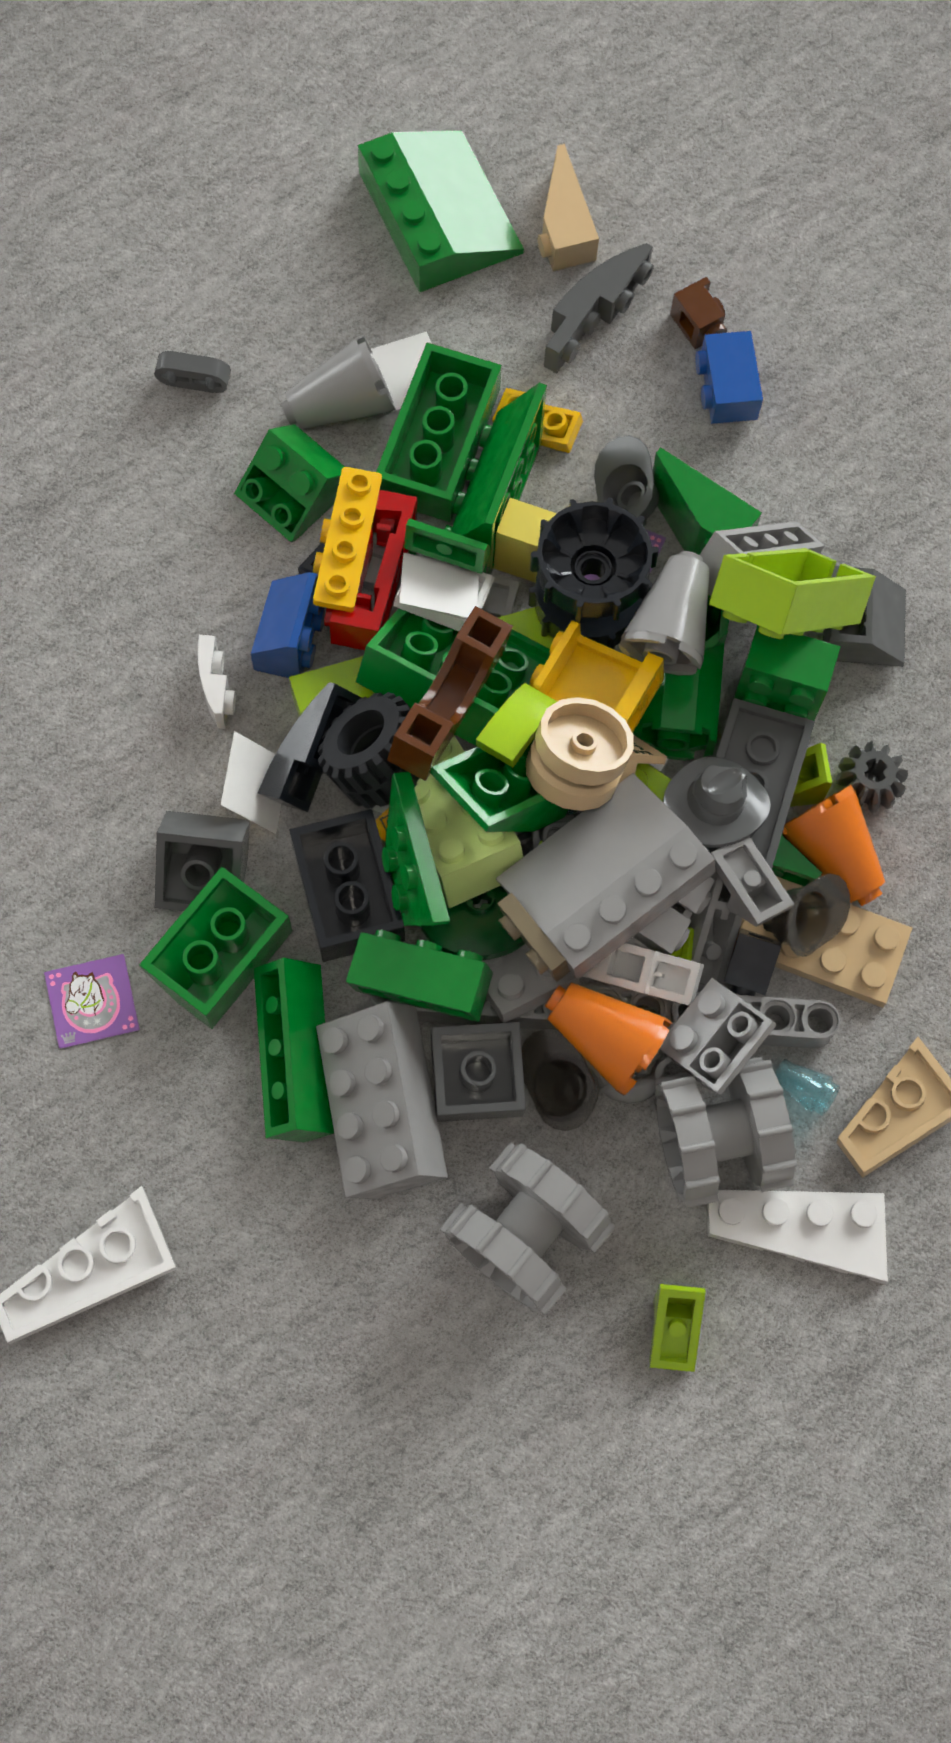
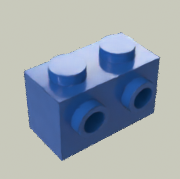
M741 331L705 335L701 351H696L695 364L697 374L704 376L705 385L701 387V402L703 409H709L711 424L758 420L763 396L752 332Z

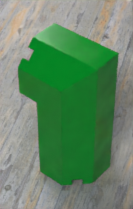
M708 595L704 661L701 669L697 668L696 673L693 675L664 673L663 682L633 731V735L671 760L694 759L695 751L703 749V757L713 755L717 743L724 645L728 634L729 619L723 617L724 610L709 604L710 595Z

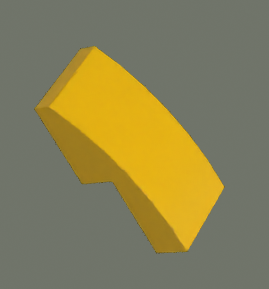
M505 388L492 422H494L499 410L525 392ZM545 405L541 446L570 453L583 423L581 412Z

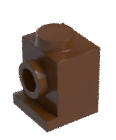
M707 276L674 293L670 316L694 349L703 345L705 335L727 333V329L724 326L725 309L721 301L717 297H712L709 293L711 282Z

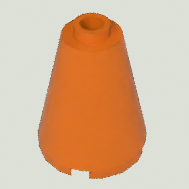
M852 785L841 789L809 808L799 817H795L785 823L782 835L822 872L821 875L849 904L857 900L860 906H863L883 894L879 887L886 881L858 797Z
M570 982L566 989L558 985L544 1006L551 1011L547 1020L623 1096L637 1083L632 1078L634 1073H640L642 1069H647L669 1032L668 1027L672 1024L670 1020L661 1015Z

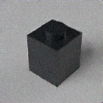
M740 928L724 978V982L732 984L730 991L739 995L755 996L756 993L766 995L782 947L781 941Z

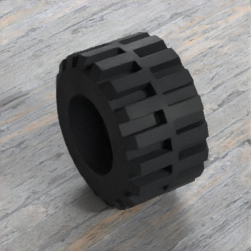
M381 692L375 693L369 698L365 696L359 699L352 706L349 705L339 717H336L331 722V727L325 731L322 737L324 742L319 745L318 753L320 757L318 761L319 765L323 768L322 770L359 807L363 805L365 808L373 809L376 805L379 807L388 805L390 803L393 773L408 772L387 761L394 735L411 709L400 696L397 697L394 693L387 692L384 695ZM411 774L415 788L420 778Z

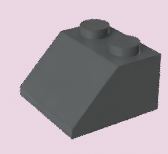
M166 811L158 828L156 839L154 908L184 911L221 867L244 882L248 861L250 820Z

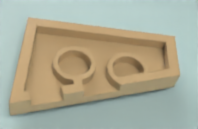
M919 1037L914 1040L903 1058L892 1068L884 1082L872 1097L865 1102L837 1139L838 1146L862 1178L951 1121V1078Z

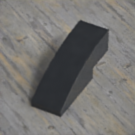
M329 682L303 711L281 743L265 774L258 794L284 806L308 812L322 773L325 774L318 761L320 757L318 753L319 745L324 742L322 737L325 731L331 727V722L336 717H339L345 708L349 705H354L362 697L335 683Z

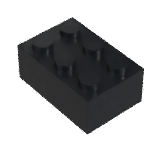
M372 809L289 829L323 962L354 955L361 932L375 935L376 930H385L401 937L400 942L405 941L402 916L400 911L395 910L392 902L393 883L390 872H385L383 867V847Z

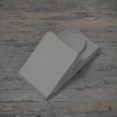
M750 837L711 852V855L715 858V870L731 893L727 904L730 911L757 927L793 908L794 902Z

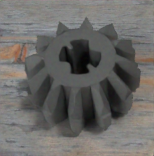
M872 741L867 742L864 750L856 745L852 747L848 753L849 757L841 759L838 767L842 772L838 773L836 777L837 785L844 786L845 788L852 785L860 806L862 807L863 803L867 804L871 814L878 811L880 804L886 809L893 807L895 797L899 798L904 794L906 788L902 783L908 777V770L898 768L903 761L902 755L891 758L888 755L890 752L889 744L883 746L881 751H877ZM868 773L869 778L872 774L878 778V782H876L875 777H873L872 781L869 780L865 774Z

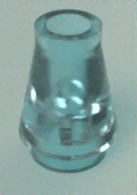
M787 1059L781 1062L775 1072L780 1086L810 1114L815 1111L822 1116L825 1115L840 1090V1086L832 1082V1076L794 1064Z

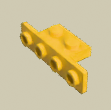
M351 467L342 468L331 519L324 518L320 542L325 543L324 552H316L313 573L318 575L313 596V604L315 606L346 612L354 611L382 482V475L380 473Z

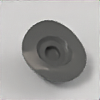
M715 757L695 760L680 769L669 782L663 797V803L688 826L704 847L712 848L733 845L750 837L767 819L771 805L767 791L750 772L735 762Z

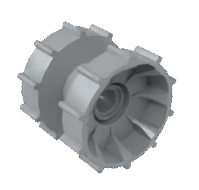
M762 1057L749 1059L728 1086L731 1101L708 1106L702 1100L696 1085L695 1076L688 1077V1073L684 1072L655 1078L654 1103L656 1105L659 1137L668 1168V1175L671 1177L678 1202H684L685 1208L719 1201L717 1193L720 1178L717 1162L742 1157L751 1176L753 1187L760 1186L761 1192L795 1185L793 1178L795 1168L798 1166L795 1159L793 1127L790 1123L783 1096V1088L778 1082L771 1060L763 1061Z
M510 1142L489 1169L494 1172L498 1180L497 1183L504 1187L514 1199L496 1221L476 1209L472 1204L465 1206L460 1203L441 1226L440 1230L449 1240V1244L455 1247L474 1268L483 1273L507 1295L512 1296L532 1312H541L546 1316L566 1291V1287L561 1284L558 1278L559 1275L541 1259L559 1236L577 1246L581 1251L590 1250L595 1254L615 1229V1226L610 1222L608 1211L603 1209L584 1190L585 1188L575 1182L555 1166L551 1160L545 1159L527 1148L523 1143L515 1146Z

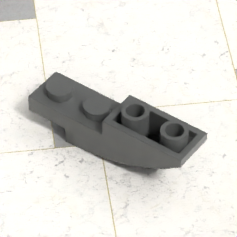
M645 243L608 259L580 279L563 296L553 309L551 331L554 332V335L545 348V368L557 374L565 362L570 364L575 359L581 346L580 340L585 333L591 335L594 332L600 319L611 324L618 312L624 314L633 300V291L637 285L644 286L652 274L654 265L650 262L653 246Z

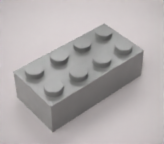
M386 1001L316 1026L345 1197L378 1199L448 1178L416 1007Z

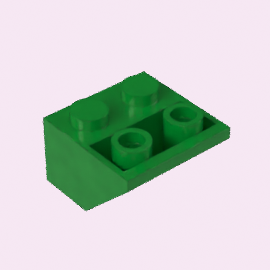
M295 424L272 428L265 435L234 494L288 541L295 542L334 505L342 468L345 466Z

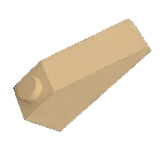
M565 144L557 145L543 218L542 234L538 235V246L541 256L543 258L548 257L553 271L596 261L599 244L596 228Z

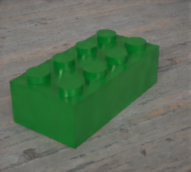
M426 342L376 470L377 473L382 475L380 490L417 497L418 513L451 522L458 493L464 488L469 465L472 458L476 456L484 427L488 424L500 392L502 365Z

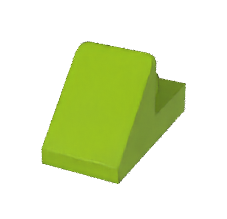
M667 1284L659 1285L653 1300L654 1325L649 1356L650 1368L695 1372L706 1294L705 1288Z

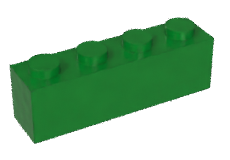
M281 958L254 968L265 1138L307 1142L334 1134V1127L316 1026L325 1023L321 965Z

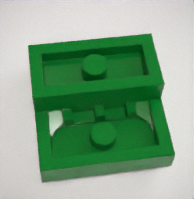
M410 518L408 519L404 549L409 550L408 554L416 555V553H420L480 574L489 573L491 550L488 544Z

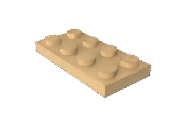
M777 877L794 902L793 908L757 927L742 918L740 928L781 941L782 947L775 967L883 1008L891 992L912 927Z

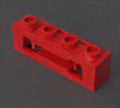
M384 490L379 491L354 611L346 612L326 608L324 626L330 627L331 644L365 651L366 645L389 620L402 575L403 553H408V550L404 549L406 524L409 518L417 521V497ZM377 533L376 545L386 548L374 585L375 605L372 612V595L361 592L373 555V535Z

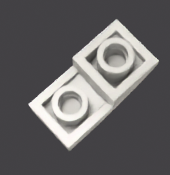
M199 635L198 666L206 703L217 728L226 729L227 715H234L236 691L230 690L227 675H223L225 655L224 651H218L215 636Z

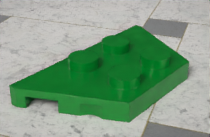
M393 773L385 847L382 849L384 870L387 873H391L394 884L392 887L393 906L396 911L401 912L404 926L449 924L450 918L411 773Z

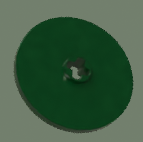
M498 886L452 908H448L446 904L450 918L449 924L420 926L427 939L442 946L443 952L457 955L458 950H467L480 954L484 957L483 960L508 955L526 944L521 937L514 941L498 921L503 917L498 902L508 895L502 886ZM481 899L487 900L488 904L483 903L480 908H474L473 904H479Z

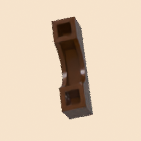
M477 606L473 608L455 637L451 649L430 688L418 704L414 703L394 735L387 761L424 781L427 780L432 766L438 762L503 655L513 628L512 625Z

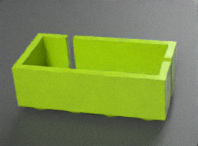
M807 548L747 553V555L744 553L727 554L723 556L709 604L724 610L723 617L738 623L752 622L760 626L758 630L760 633L777 639H783L786 634L803 636L806 631L823 633L824 629L827 628L842 630L843 626L861 623L876 576L849 565L840 564L836 577H832L837 561Z

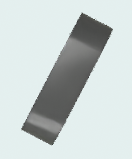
M164 351L158 355L154 376L157 380L169 386L221 393L227 390L231 368L226 362L217 358Z

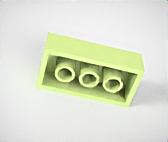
M453 735L436 764L464 753L455 735ZM431 773L426 781L419 779L415 792L444 900L448 908H452L501 886L496 878L523 858L521 842L515 832H486Z

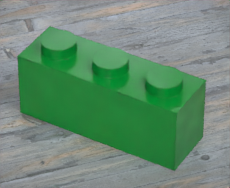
M376 930L375 935L360 933L346 979V983L356 992L479 1022L493 971L483 962V956L467 950H458L457 955L442 952V946L426 940H417L416 945L400 942L401 937L385 930Z

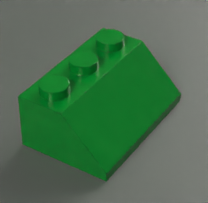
M221 867L142 960L139 967L180 1006L213 1029L254 979V968L266 964L293 932L290 918L232 873Z

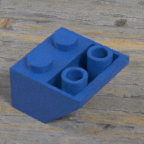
M307 572L271 582L250 654L255 671L289 678L303 673L305 667H312L316 652V645L312 644L315 631H322L326 608L313 604V596L318 578L316 573Z

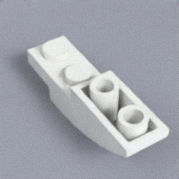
M624 943L582 977L690 1006L696 998L704 964Z

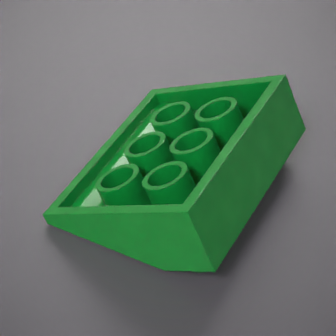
M462 130L391 132L358 145L359 174L419 293L524 254V248Z
M540 382L499 410L493 425H485L479 447L483 448L479 459L472 458L466 480L470 481L466 492L460 491L454 504L453 514L457 515L453 526L446 525L444 529L490 546L491 560L488 574H492L494 569L496 531L510 498L520 501L541 447L547 385Z
M398 608L366 645L356 683L374 693L381 692L383 695L387 692L394 693L397 697L400 696L412 708L414 703L418 704L430 688L459 631ZM512 629L503 655L454 735L477 746L476 738L521 685L524 683L530 685V679L534 670L539 664L545 665L551 655L550 649Z

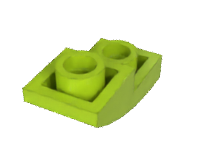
M524 683L507 699L476 738L477 747L514 767L532 740L535 739L536 731L545 711L557 701Z

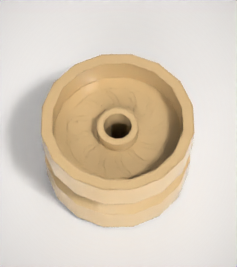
M579 697L559 700L547 708L540 721L535 739L526 757V775L533 788L553 804L565 809L579 811L599 808L611 800L634 749L633 733L626 720L605 704L596 700Z

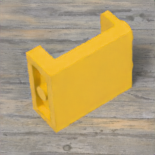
M572 620L565 632L559 631L554 637L550 647L551 655L545 665L539 664L530 679V686L557 702L563 699L579 697L596 700L605 704L626 720L633 733L664 680V658L648 652L643 662L584 637L580 632V623Z

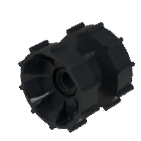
M607 498L606 502L590 501L576 503L574 499H571L569 507L558 512L549 521L541 520L538 549L531 553L530 571L537 572L535 587L529 588L528 605L535 607L537 618L542 625L541 635L543 637L550 635L554 638L559 631L565 632L569 623L573 620L580 623L581 635L612 649H615V646L621 642L622 634L653 585L649 580L650 569L656 567L659 548L652 547L649 534L644 528V516L636 518L627 510L614 505L612 498ZM593 574L600 577V579L588 580L584 576Z

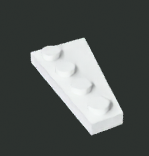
M142 1186L131 1193L130 1197L114 1210L110 1209L97 1219V1223L76 1239H71L59 1248L60 1251L42 1265L38 1264L0 1294V1326L7 1343L13 1344L177 1270Z
M718 1190L719 1201L707 1204V1236L760 1251L774 1252L801 1262H811L845 1274L859 1275L882 1284L888 1282L884 1193Z

